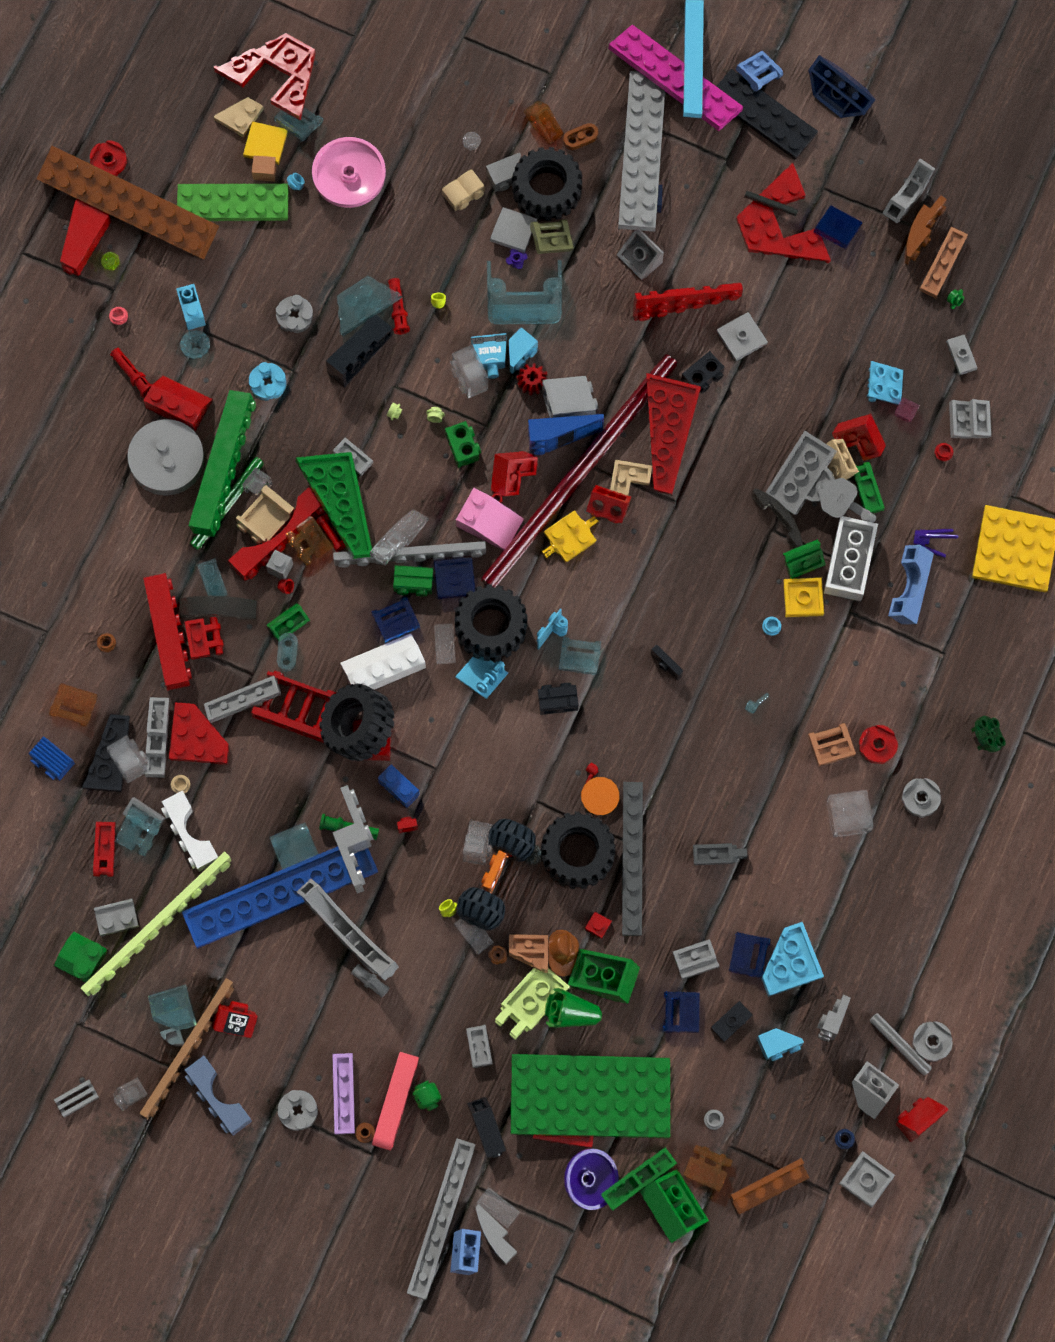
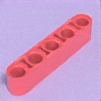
M403 1052L399 1053L374 1134L373 1146L392 1150L419 1057Z

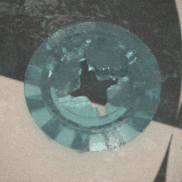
M189 331L182 337L180 348L186 357L201 359L202 356L208 353L210 340L202 331ZM190 342H199L198 344L200 349L196 347L192 349V344Z

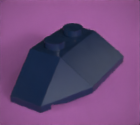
M821 55L817 57L808 70L813 96L840 118L865 115L876 100L867 88L842 68Z

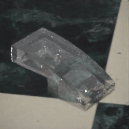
M453 623L434 625L437 664L456 663Z

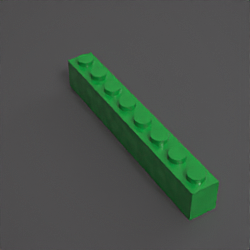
M229 390L188 525L195 534L215 537L216 531L220 528L221 513L223 514L225 511V500L230 494L231 480L235 478L236 463L241 458L240 450L246 441L245 433L251 424V413L256 408V402L251 393Z

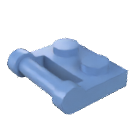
M763 51L741 62L736 67V71L751 84V88L754 91L760 90L763 85L783 76L782 69ZM765 71H771V73L764 76L763 78H757L758 75L764 73Z

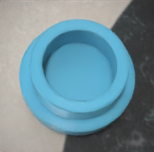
M293 173L287 177L288 185L293 190H301L304 187L305 180L300 174Z
M768 617L763 621L762 629L769 636L777 635L781 630V622L776 617Z

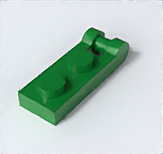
M865 462L861 466L856 465L859 472L853 477L863 508L871 513L884 511L885 507L870 462ZM865 472L867 476L861 477L860 473Z

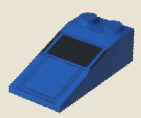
M604 414L529 419L528 439L530 454L543 455L545 452L553 451L602 431Z

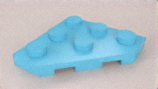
M803 922L784 928L761 978L768 997L824 977Z

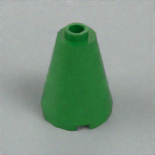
M554 988V994H549L547 998L545 1016H548L549 1022L546 1021V1024L549 1027L596 1025L602 1018V1011L599 1006L561 988Z

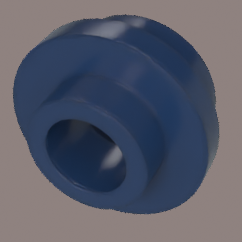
M841 1129L835 1135V1143L841 1149H849L855 1142L854 1134L848 1129ZM842 1136H846L848 1138L847 1143H843L841 1141Z

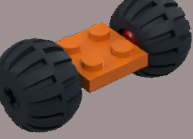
M510 819L498 820L489 830L488 845L498 854H493L489 863L490 871L489 873L485 872L482 878L481 887H483V890L470 887L461 894L457 903L458 916L467 923L484 930L495 929L504 919L505 904L492 892L505 866L506 858L518 862L525 861L535 850L536 836L534 832L528 827Z

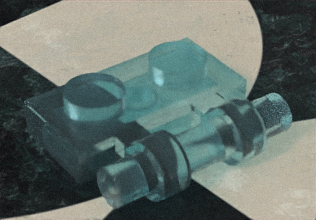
M132 806L115 842L130 850H133L138 845L141 847L138 853L145 856L153 845L152 840L160 830L159 825L161 821L154 818L152 824H149L147 820L150 815ZM143 830L148 832L145 839L140 838Z

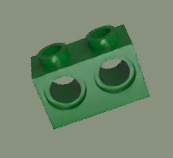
M465 421L445 428V435L458 468L479 461L481 449L479 444L473 440L475 434L472 426L468 427ZM458 433H464L466 435L464 438L456 437ZM466 449L472 451L469 455H465L462 452Z

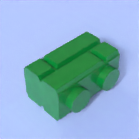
M395 565L394 592L403 596L408 595V593H416L420 597L432 594L433 568Z

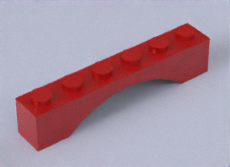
M309 486L298 496L291 520L277 536L260 545L243 547L228 560L230 567L244 581L254 578L258 573V569L267 565L274 550L282 552L286 544L290 540L294 541L303 528L307 529L312 525L314 518L325 513L312 488Z

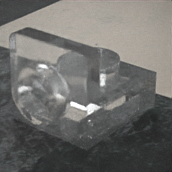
M138 1078L118 1087L113 1094L115 1104L122 1111L148 1095Z

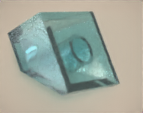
M186 984L148 996L153 1021L175 1030L188 1029L197 1024Z

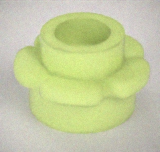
M392 403L386 416L391 418V420L394 418L398 419L402 412L400 404Z
M431 407L426 412L427 420L433 423L442 422V417L445 416L439 407Z

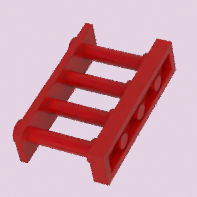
M268 671L267 678L275 676L278 685L282 684L290 688L280 712H277V714L270 712L269 707L273 700L272 698L263 702L262 706H254L251 712L252 718L324 743L320 734L322 731L320 729V722H322L321 713L325 710L326 702H329L331 700L330 697L337 693L331 690L326 692L289 679L278 671ZM299 690L307 693L298 719H289L287 713L296 691ZM316 696L324 699L325 703L316 725L312 727L306 725L305 720Z

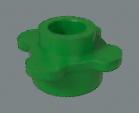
M955 289L949 294L947 302L951 304V309L960 306L964 301L963 290L960 289L958 291Z

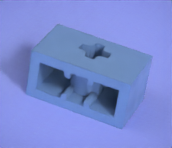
M460 1229L454 1232L451 1273L471 1275L478 1272L481 1231Z

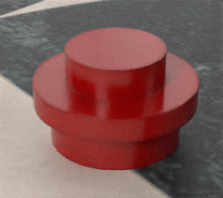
M940 443L935 448V457L943 462L948 461L953 456V448L947 443Z

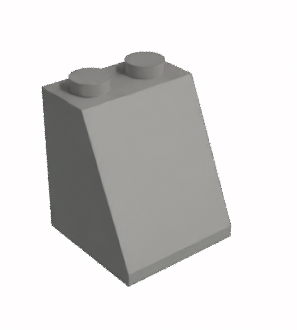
M586 376L543 380L542 395L549 418L596 415L598 403L596 398H592L591 392H593L591 381L587 382Z

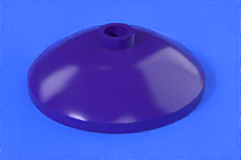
M585 1149L578 1152L568 1163L564 1177L565 1189L571 1201L578 1207L587 1210H596L607 1205L601 1194L619 1181L618 1170L613 1159L607 1153L598 1149Z

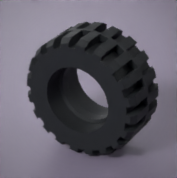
M541 147L536 152L534 150L529 151L528 156L523 155L520 158V163L516 164L512 177V193H514V200L518 203V207L521 211L525 210L526 215H534L538 220H541V218H546V221H551V218L558 220L562 218L563 214L565 216L570 214L571 209H575L578 201H580L582 172L579 170L577 161L573 162V157L570 154L566 156L565 151L561 149L555 151L554 147L544 150V147ZM552 173L559 176L565 183V186L554 195H541L531 188L530 182L539 174Z
M488 584L483 589L482 586L476 587L475 592L470 590L466 593V598H461L459 606L456 607L455 635L458 637L460 646H464V651L468 654L472 652L473 657L477 659L480 656L484 657V661H490V658H495V661L501 660L503 655L506 658L511 656V652H516L520 648V644H523L525 634L527 633L528 618L525 605L521 604V599L518 595L513 596L512 590L507 589L505 591L503 586L500 585L497 588H492V584ZM484 610H497L508 618L509 626L500 635L485 636L473 627L474 617Z
M350 684L346 688L342 687L337 690L338 693L333 694L330 697L331 700L326 702L325 710L321 713L322 722H320V729L322 731L320 734L324 744L331 751L352 761H363L364 759L372 758L373 754L377 755L381 751L380 749L386 746L387 739L391 738V729L394 728L395 723L393 721V718H395L394 711L391 710L393 709L392 704L385 695L363 684ZM361 711H364L360 726L351 734V726L355 717Z
M575 811V814L572 815L566 813L562 818L557 817L552 825L549 824L542 838L541 860L545 871L549 872L550 878L554 881L557 880L559 885L563 887L565 885L570 886V889H575V887L586 889L587 886H594L598 884L599 880H603L606 874L610 872L615 857L614 837L610 833V828L607 824L604 825L599 817L593 818L592 814L587 812L586 815H583L581 811ZM573 834H582L592 839L596 846L594 860L583 867H574L565 863L560 856L559 849L566 837Z

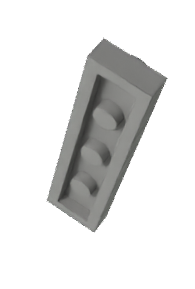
M271 676L205 703L204 707L208 721L213 723L280 696L281 692L277 678Z

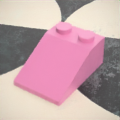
M473 488L456 518V527L505 550L514 539L524 519L493 497Z

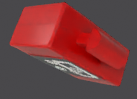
M231 1001L229 1006L218 1005L217 1013L212 1021V1027L214 1031L251 1038L258 1016L255 1012L248 1010V1004Z

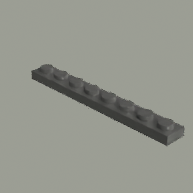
M623 782L622 936H642L643 782Z

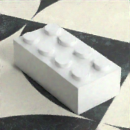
M844 516L840 517L824 594L857 601L862 600L878 527L877 523Z

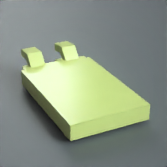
M533 968L501 1003L502 1007L500 1009L502 1012L495 1018V1023L501 1027L509 1017L514 1020L517 1025L510 1031L509 1035L516 1040L524 1030L526 1032L528 1030L531 1031L545 1016L547 998L549 994H554L555 991L553 989L561 988L567 991L570 986L549 968L548 973Z

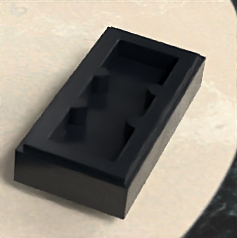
M655 645L651 649V655L659 662L658 665L663 671H668L678 681L683 675V669L658 645Z
M739 1001L711 1029L725 1042L753 1014Z

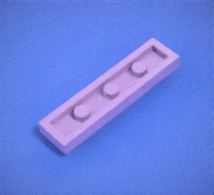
M353 1053L333 1054L335 1135L355 1134Z

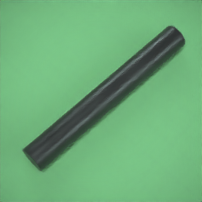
M750 191L745 193L744 197L793 216H796L798 213L796 208Z

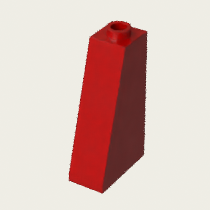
M76 199L60 259L63 271L69 275L75 274L77 276L80 275L111 223L109 214L79 199Z

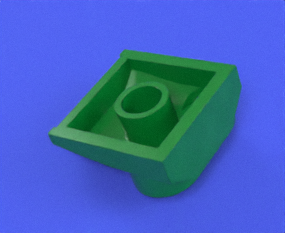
M73 932L58 954L54 966L86 983L94 976L108 949Z

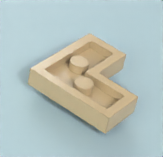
M615 460L610 490L629 495L630 483L649 486L652 466Z

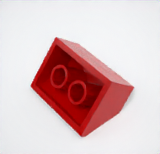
M162 376L152 384L143 401L146 409L169 420L182 422L196 432L213 399Z

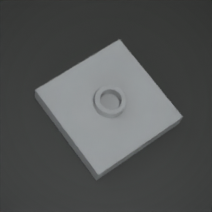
M749 312L716 330L735 362L768 343Z
M862 1151L839 1185L872 1208L895 1175Z

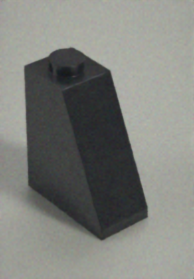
M486 1096L467 1103L487 1158H495L502 1155V1152H505L506 1149Z

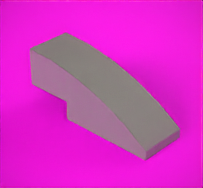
M478 1204L476 1212L483 1234L495 1254L507 1265L517 1254V1251L503 1239L508 1234V1231Z

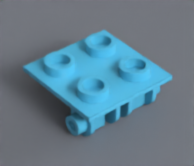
M871 361L869 368L870 378L868 379V401L876 402V399L901 405L903 370Z
M559 609L557 613L553 612L548 619L549 624L546 628L542 627L537 633L538 650L552 632L561 637L567 634L568 620L562 616V609Z
M480 656L479 659L472 657L455 678L487 699L507 676L508 672L504 670V662L484 661V657Z

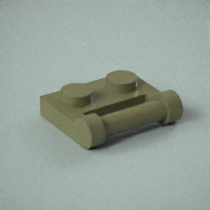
M566 219L559 220V222L530 223V231L533 233L537 254L568 252L574 249ZM560 229L561 231L541 234L542 230Z

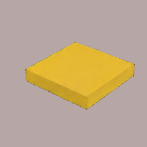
M252 122L243 156L251 159L254 156L276 157V163L279 165L288 129Z
M822 578L783 580L785 617L824 616Z

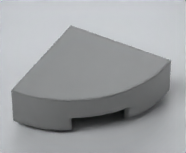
M179 1026L160 1032L168 1044L177 1047L184 1045Z

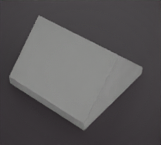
M634 230L617 253V256L641 280L645 279L663 263L664 252L641 230Z

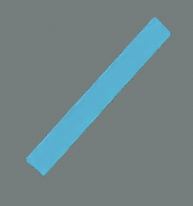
M685 0L683 117L702 118L704 0Z

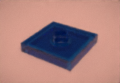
M830 205L815 227L814 233L846 249L863 222Z
M472 557L434 561L438 599L464 597L470 590L475 592Z

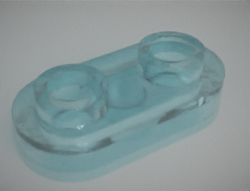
M284 633L279 638L277 665L282 671H291L296 665L298 639L293 633ZM291 641L292 645L286 646L285 642ZM285 659L290 661L288 665L283 664Z

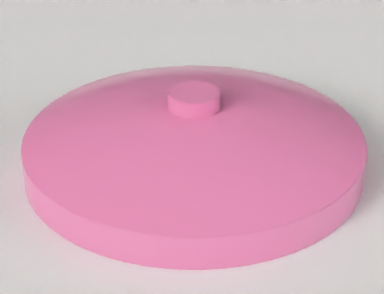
M343 137L327 143L320 149L313 162L312 177L316 190L327 202L339 207L352 208L370 202L379 194L385 182L386 169L381 153L371 143L360 138Z

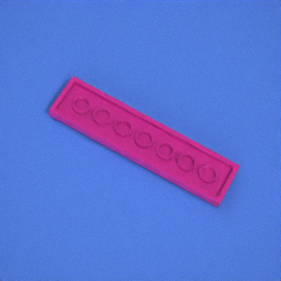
M634 25L627 28L609 44L608 49L683 104V61ZM703 77L702 119L720 131L742 111L743 106Z

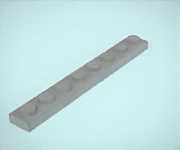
M485 541L376 549L372 550V557L353 559L350 552H335L333 557L335 566L338 565V567H348L350 564L366 566L369 563L383 565L390 561H395L396 563H405L407 560L422 562L433 558V560H443L444 557L460 559L463 556L470 555L477 558L486 554Z
M456 1139L407 1291L409 1295L427 1299L476 1144Z

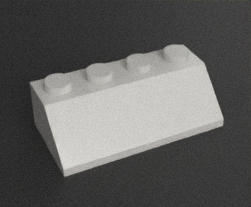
M411 633L340 663L349 685L359 683L374 690L426 668L425 660Z

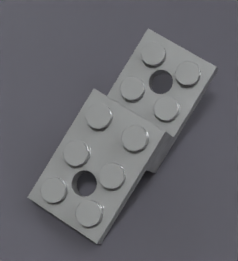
M348 785L340 789L354 824L333 832V835L358 894L364 891L362 885L366 883L361 870L356 871L355 867L359 865L354 853L372 847L370 841L373 840L368 825H363L366 820L361 807H356L359 802L354 789L349 790Z

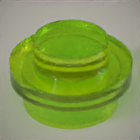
M113 252L105 253L101 258L102 266L106 270L116 269L120 264L119 256Z

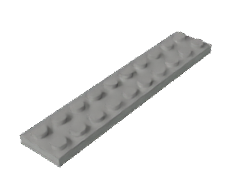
M630 71L618 229L655 231L665 91L638 71Z

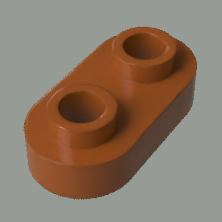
M587 123L566 132L563 139L564 146L569 150H576L595 142L598 138V128L594 124ZM591 133L592 136L588 137L586 134Z

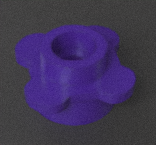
M512 249L510 256L506 259V263L513 268L521 269L524 260L527 259V254Z

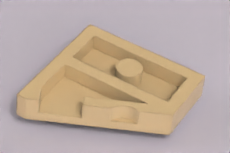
M247 97L216 114L214 120L244 137L251 128L252 122L256 121L264 108L261 104Z

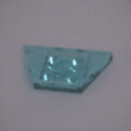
M366 276L337 295L340 334L345 336L365 323L369 318L377 315L403 297L399 292H395L374 278Z

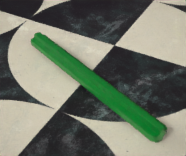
M254 458L230 490V494L225 500V511L223 514L221 513L220 522L264 465L260 458ZM197 534L190 544L193 548L199 550L209 536Z

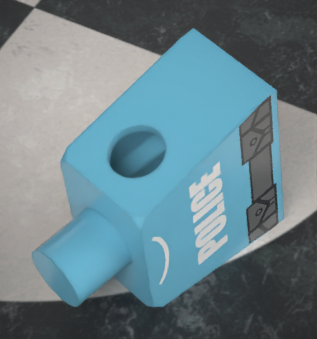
M506 333L471 337V346L478 369L480 371L487 370V375L490 379L499 377L498 369L505 368Z

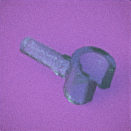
M765 693L756 703L750 699L746 704L745 710L755 713L759 705L769 697V694Z

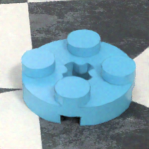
M262 362L250 373L249 386L254 396L261 400L276 399L286 389V375L279 366ZM271 378L272 384L264 385V379Z

